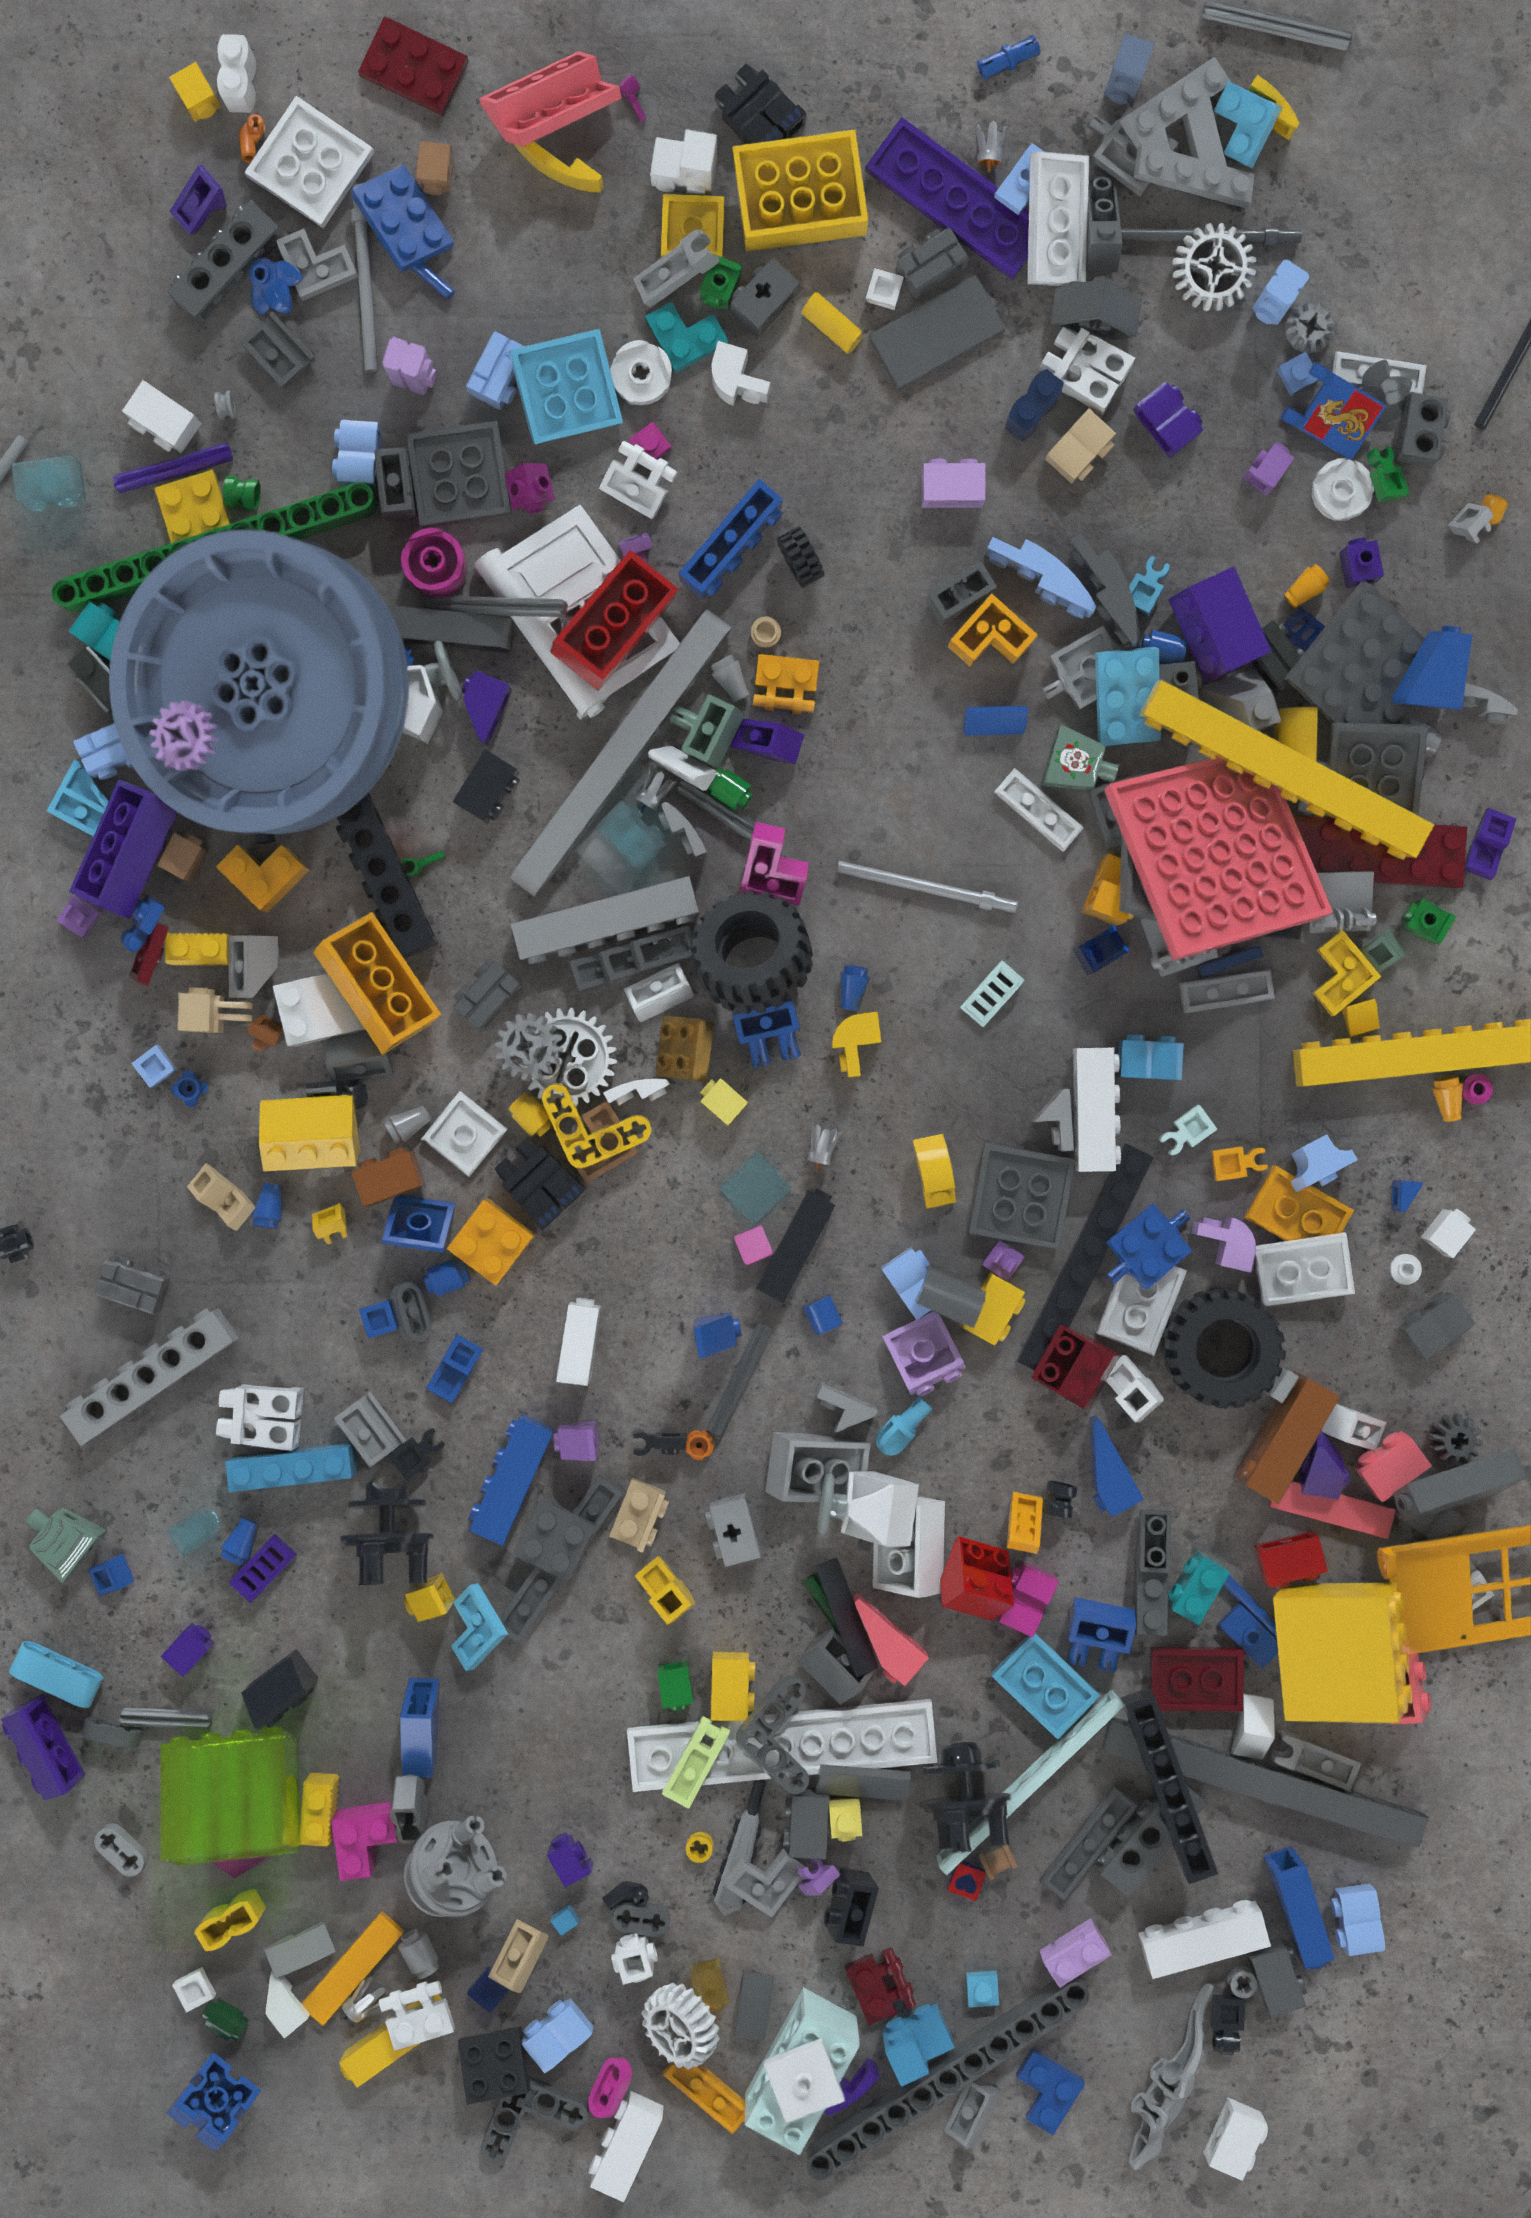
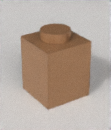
M419 142L416 180L419 188L426 194L438 196L442 192L451 193L454 154L450 144Z
M188 832L185 833L184 837L174 833L157 866L191 883L208 850L200 846L203 842L202 840Z

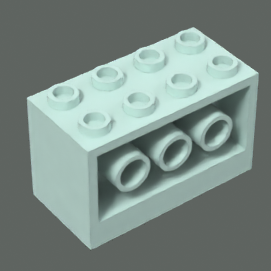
M803 1987L764 2060L822 2038L840 2083L860 2046L857 2016ZM762 2062L745 2092V2126L800 2155L825 2109L785 2123Z

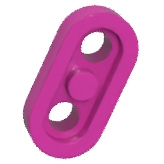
M609 2058L604 2062L588 2099L589 2110L594 2117L611 2118L616 2114L632 2079V2068L625 2058Z

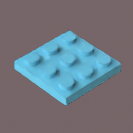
M600 329L509 351L533 445L623 423Z

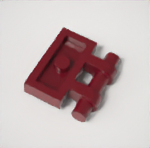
M892 1947L886 1948L881 1952L885 1961L879 1964L876 1963L873 1953L845 1964V1971L868 2025L897 2014L893 2003L896 2000L902 2001L905 2010L916 2006L912 1996L914 1994L912 1985L906 1981L902 1972L904 1966L901 1959L896 1957ZM891 1975L895 1986L887 1989L883 1976Z

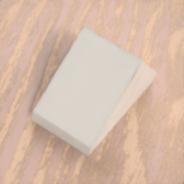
M1244 1693L1243 1711H1239L1231 1753L1262 1760L1275 1738L1274 1700Z

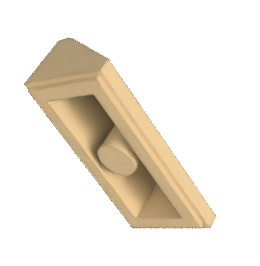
M517 1919L488 1977L511 1991L521 1993L549 1935Z

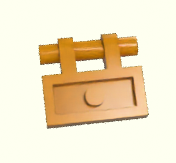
M758 654L755 687L767 688L766 695L754 694L753 706L764 707L765 711L773 712L774 709L791 710L792 714L801 715V712L814 713L815 701L803 700V693H816L819 661ZM776 689L794 691V698L776 697Z

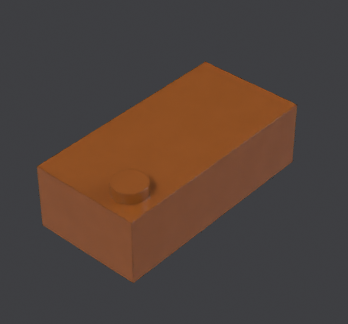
M1296 1371L1293 1373L1300 1377L1283 1404L1276 1401L1233 1475L1247 1487L1277 1504L1281 1501L1340 1399L1339 1395Z

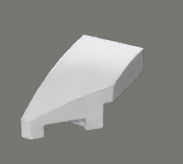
M271 1971L265 2014L285 2039L308 2019L310 2013L291 1992L293 1986L285 1976L275 1978Z

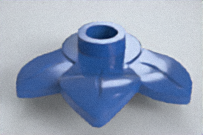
M266 258L256 259L249 269V278L253 285L251 291L253 307L261 316L267 314L270 307L277 312L291 313L293 309L289 287L299 284L303 280L302 274L294 265L287 261L274 263ZM264 269L265 277L261 280V270Z

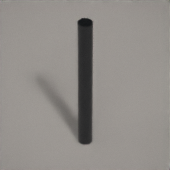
M1531 319L1474 423L1479 429H1486L1531 345Z

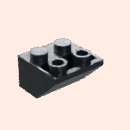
M297 1649L248 1684L241 1692L250 1719L256 1730L265 1724L268 1728L275 1725L284 1717L283 1714L290 1709L289 1706L293 1710L296 1709L314 1691L312 1685L318 1677Z

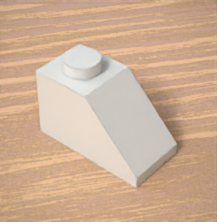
M1336 1404L1322 1431L1347 1443L1376 1450L1387 1422Z

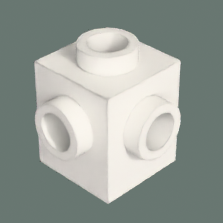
M637 1933L623 1936L620 1941L616 1942L615 1954L611 1955L614 1970L616 1973H620L623 1985L631 1982H641L652 1977L654 1962L658 1961L654 1943L649 1944L647 1936H638Z

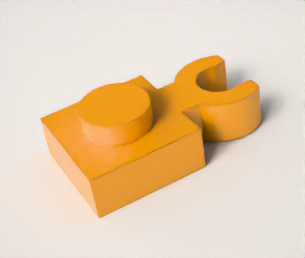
M1243 1146L1212 1150L1211 1158L1215 1181L1248 1177L1246 1168L1249 1167L1256 1171L1266 1170L1268 1168L1267 1164L1257 1165L1254 1161L1257 1154L1265 1153V1149L1253 1148L1245 1155Z

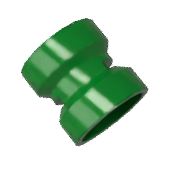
M226 476L222 495L224 506L235 508L238 505H243L246 510L257 511L261 497L260 481L249 478L244 482L237 476Z

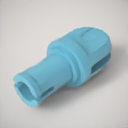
M918 1396L901 1416L899 1414L897 1416L893 1415L879 1430L876 1436L878 1449L888 1456L900 1453L916 1436L915 1428L933 1408Z

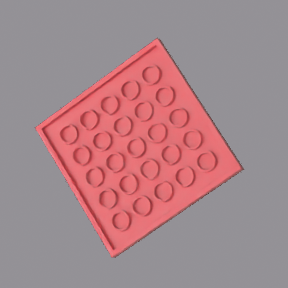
M1216 757L1215 760L1207 759L1112 783L1104 789L1173 961L1321 919L1333 913L1287 800L1280 796L1282 790L1272 785L1269 789L1258 785L1252 781L1254 778L1252 774L1244 771L1241 775L1225 767L1227 761Z

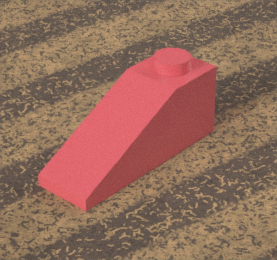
M857 1592L853 1597L854 1603L879 1662L884 1668L881 1672L894 1684L899 1681L906 1686L929 1659L927 1651Z

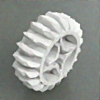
M1209 223L1205 226V235L1198 227L1193 230L1195 240L1189 235L1184 237V244L1188 248L1184 246L1177 247V254L1183 258H1174L1172 260V265L1181 267V270H1176L1172 273V278H1182V281L1175 288L1176 290H1181L1183 287L1187 289V292L1182 296L1184 301L1191 295L1195 297L1192 307L1196 308L1202 300L1204 301V311L1210 310L1212 302H1214L1216 311H1220L1223 308V300L1228 307L1234 305L1233 296L1239 300L1245 296L1240 287L1244 289L1251 287L1252 283L1245 277H1253L1256 274V270L1247 268V265L1256 262V257H1246V253L1251 251L1253 247L1251 244L1244 248L1240 243L1245 240L1246 236L1242 234L1235 239L1233 237L1236 233L1235 227H1231L1227 234H1224L1225 226L1223 223H1220L1217 226L1216 233H1214L1213 226ZM1213 242L1208 258L1191 259L1193 252L1198 246ZM1222 245H1225L1234 254L1237 266L1235 263L1225 259L1224 247ZM1215 257V265L1222 269V271H1217L1213 277L1212 269L1205 264L1209 265ZM1190 269L1203 276L1205 290L1201 289L1194 282ZM1236 276L1234 283L1228 290L1214 293L1215 286L1218 285L1220 277Z
M672 1982L669 1985L658 1988L647 1999V2002L644 2004L645 2009L641 2012L645 2018L642 2025L648 2029L645 2035L651 2038V2046H656L659 2050V2056H666L668 2063L674 2061L678 2068L684 2066L690 2069L691 2067L703 2064L714 2053V2050L717 2048L716 2044L720 2039L716 2033L720 2028L714 2023L716 2016L709 2012L710 2005H705L702 2002V1996L697 1997L694 1994L693 1988L686 1990L683 1984L677 1986Z

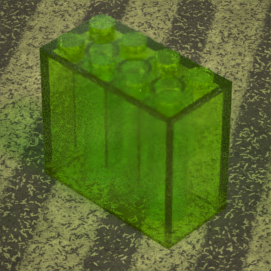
M272 1726L270 1728L264 1727L263 1733L251 1734V1730L232 1731V1736L220 1737V1733L202 1734L200 1740L190 1741V1737L181 1736L171 1738L170 1743L160 1744L161 1861L175 1866L301 1853L298 1739L291 1735L289 1731L282 1730L281 1726Z

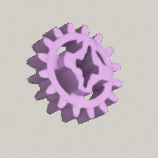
M181 701V703L171 702L170 710L161 708L162 718L153 719V722L157 725V730L150 731V735L156 736V741L151 743V747L160 750L156 758L165 760L166 767L175 768L180 771H187V769L197 770L198 763L207 764L206 753H215V750L210 747L211 742H218V738L212 736V731L217 729V725L208 723L212 717L211 713L203 712V706L187 701Z

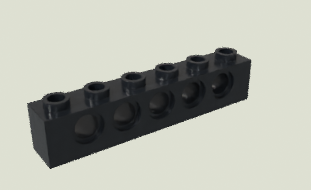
M368 792L357 803L360 807L359 816L349 820L346 817V812L337 817L340 825L336 826V830L342 842H348L353 853L349 854L350 861L356 871L360 869L362 871L365 881L361 883L369 899L374 897L378 909L374 910L379 923L382 927L387 926L391 934L390 939L402 957L406 959L439 943ZM371 832L373 836L372 844L366 848L360 847L359 837L361 834ZM377 860H384L386 864L384 873L374 876L371 870L372 864ZM389 888H397L399 892L397 901L387 904L384 899L385 892ZM408 915L411 918L412 925L409 930L400 932L397 927V921L401 916Z
M1146 1688L1121 1697V1702L1183 1875L1189 1884L1217 1875L1218 1871L1155 1695L1150 1688Z

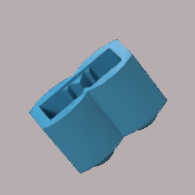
M1127 1034V1040H1119V1072H1117V1077L1182 1080L1184 1043H1176V1037L1157 1036V1042L1145 1041L1146 1035Z

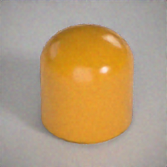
M1493 494L1485 495L1481 506L1488 507L1494 515L1488 521L1490 525H1496L1501 522L1509 504L1507 499Z

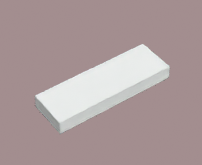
M1336 351L1333 355L1331 371L1360 388L1362 387V376L1365 371L1376 362L1384 359ZM1385 359L1389 364L1390 377L1402 376L1412 380L1410 392L1406 397H1409L1411 393H1423L1427 365Z
M1015 768L994 791L998 797L1062 852L1065 851L1084 828Z

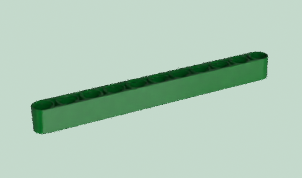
M354 483L60 579L52 587V598L54 602L65 610L72 613L84 610L89 601L98 606L100 602L107 603L135 594L142 582L151 573L152 565L155 562L164 561L177 550L201 538L235 530L267 532L271 524L280 523L281 528L277 534L300 540L368 518L376 512L378 501L369 486L364 483ZM366 494L369 496V500L364 506L355 505V500L359 495ZM338 504L340 508L337 514L333 516L326 515V509L329 505ZM301 514H310V520L307 524L297 525V518ZM133 570V579L128 583H123L122 577L124 573ZM98 580H104V588L100 592L94 593V584ZM74 589L75 596L73 600L65 602V593Z

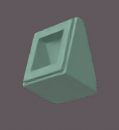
M1388 928L1360 949L1361 953L1378 973H1381L1403 958L1406 953L1405 949Z

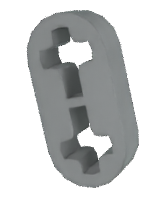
M106 1824L95 1836L94 1843L98 1852L123 1875L135 1876L145 1867L148 1859L147 1852L118 1824ZM115 1835L116 1838L109 1845L104 1842L106 1836ZM137 1856L136 1864L134 1863L129 1866L126 1863L128 1857Z

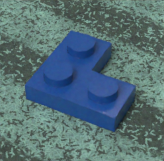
M1032 2047L1016 2072L1018 2079L1040 2092L1026 2113L1028 2121L1054 2135L1083 2089L1085 2082L1083 2078Z

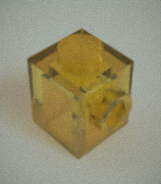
M721 1957L691 1964L690 1977L694 1993L697 1997L702 1996V2002L705 2005H710L709 2012L721 2010L725 2005L729 2004V1989Z

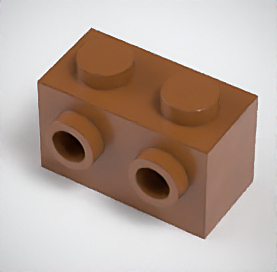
M403 1147L386 1153L387 1159L376 1162L375 1158H371L358 1163L359 1169L351 1171L363 1207H371L426 1187L415 1152H405Z

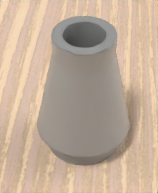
M732 654L711 665L714 672L711 675L731 697L733 703L749 695L739 661H735Z
M421 1105L418 1108L390 1116V1120L383 1124L394 1143L397 1144L401 1141L405 1143L432 1120L425 1107Z

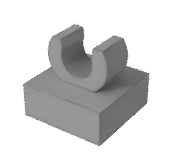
M1467 503L1448 524V527L1453 534L1465 536L1469 542L1479 543L1480 539L1477 533L1480 530L1487 532L1491 530V525L1488 521L1494 515L1486 506Z

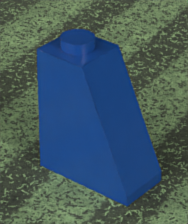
M1442 626V631H1430L1393 694L1391 703L1462 710L1473 634L1461 633V627Z
M409 1678L400 1715L402 1776L411 1774L420 1778H433L438 1744L439 1679Z

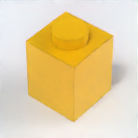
M196 62L169 77L195 122L199 119L211 117L221 107Z

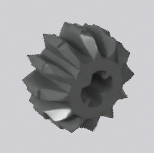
M1455 1413L1452 1419L1446 1414L1442 1415V1425L1437 1422L1432 1423L1437 1432L1429 1433L1428 1438L1436 1441L1430 1445V1450L1438 1452V1460L1442 1462L1448 1460V1464L1456 1466L1458 1460L1463 1464H1468V1454L1474 1457L1478 1456L1477 1451L1473 1448L1474 1446H1481L1483 1443L1475 1438L1481 1433V1430L1478 1427H1472L1473 1419L1469 1417L1463 1419L1461 1414ZM1457 1435L1460 1436L1459 1441L1451 1443V1438H1456Z

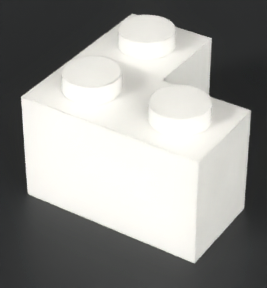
M686 130L684 142L656 137L650 172L651 186H656L658 190L663 192L680 190L686 191L689 195L712 196L718 160L717 135Z

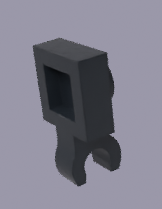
M637 1431L634 1433V1438L644 1439L646 1446L641 1449L634 1448L633 1454L643 1456L652 1448L661 1449L662 1454H680V1450H686L687 1433L656 1432V1434H650L645 1431Z

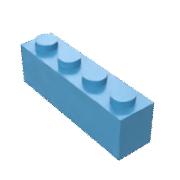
M351 1442L298 1448L292 1451L281 1450L238 1455L225 1461L229 1492L349 1479L358 1473L355 1447Z

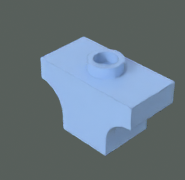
M1033 143L1027 148L994 196L995 199L1018 215L1025 208H1029L1030 153L1035 151L1044 152Z
M1326 1134L1291 1153L1297 1165V1174L1290 1183L1295 1192L1317 1181L1323 1186L1338 1178L1335 1173L1336 1171L1358 1159L1352 1149L1343 1151L1336 1148Z

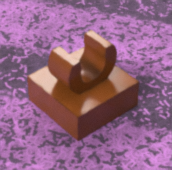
M263 1014L253 1020L247 1030L248 1034L256 1037L251 1048L263 1054L265 1048L269 1049L270 1045L275 1047L285 1039L282 1024Z

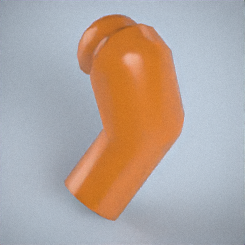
M258 114L250 115L239 131L241 159L245 163L252 162L256 156L255 146L265 133L264 120Z

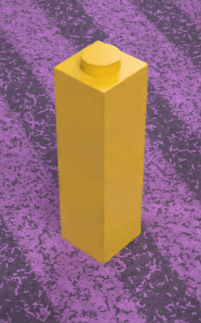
M439 1994L432 1996L434 2002L442 1999ZM419 2000L412 2002L407 2006V2009L410 2010L422 2006V2003ZM384 2022L344 2051L339 2062L341 2072L348 2081L352 2080L358 2088L418 2044L394 2051L386 2022Z

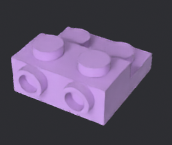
M935 1311L882 1336L911 1395L915 1393L919 1397L927 1395L935 1389L934 1384L945 1380L946 1383H951L962 1376L961 1371L966 1369L940 1314Z

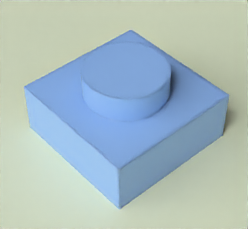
M155 1045L131 1063L150 1088H154L177 1070L159 1045Z

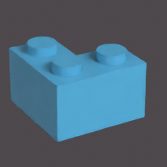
M937 2003L931 2006L929 2004L922 2005L914 2011V2014L903 2019L902 2017L894 2018L886 2024V2027L882 2028L885 2053L901 2087L928 2075L927 2061L955 2048L952 2034Z

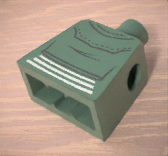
M65 1508L59 1509L50 1518L40 1510L35 1509L25 1521L27 1526L38 1533L29 1545L30 1550L62 1583L74 1574L106 1532L104 1528Z

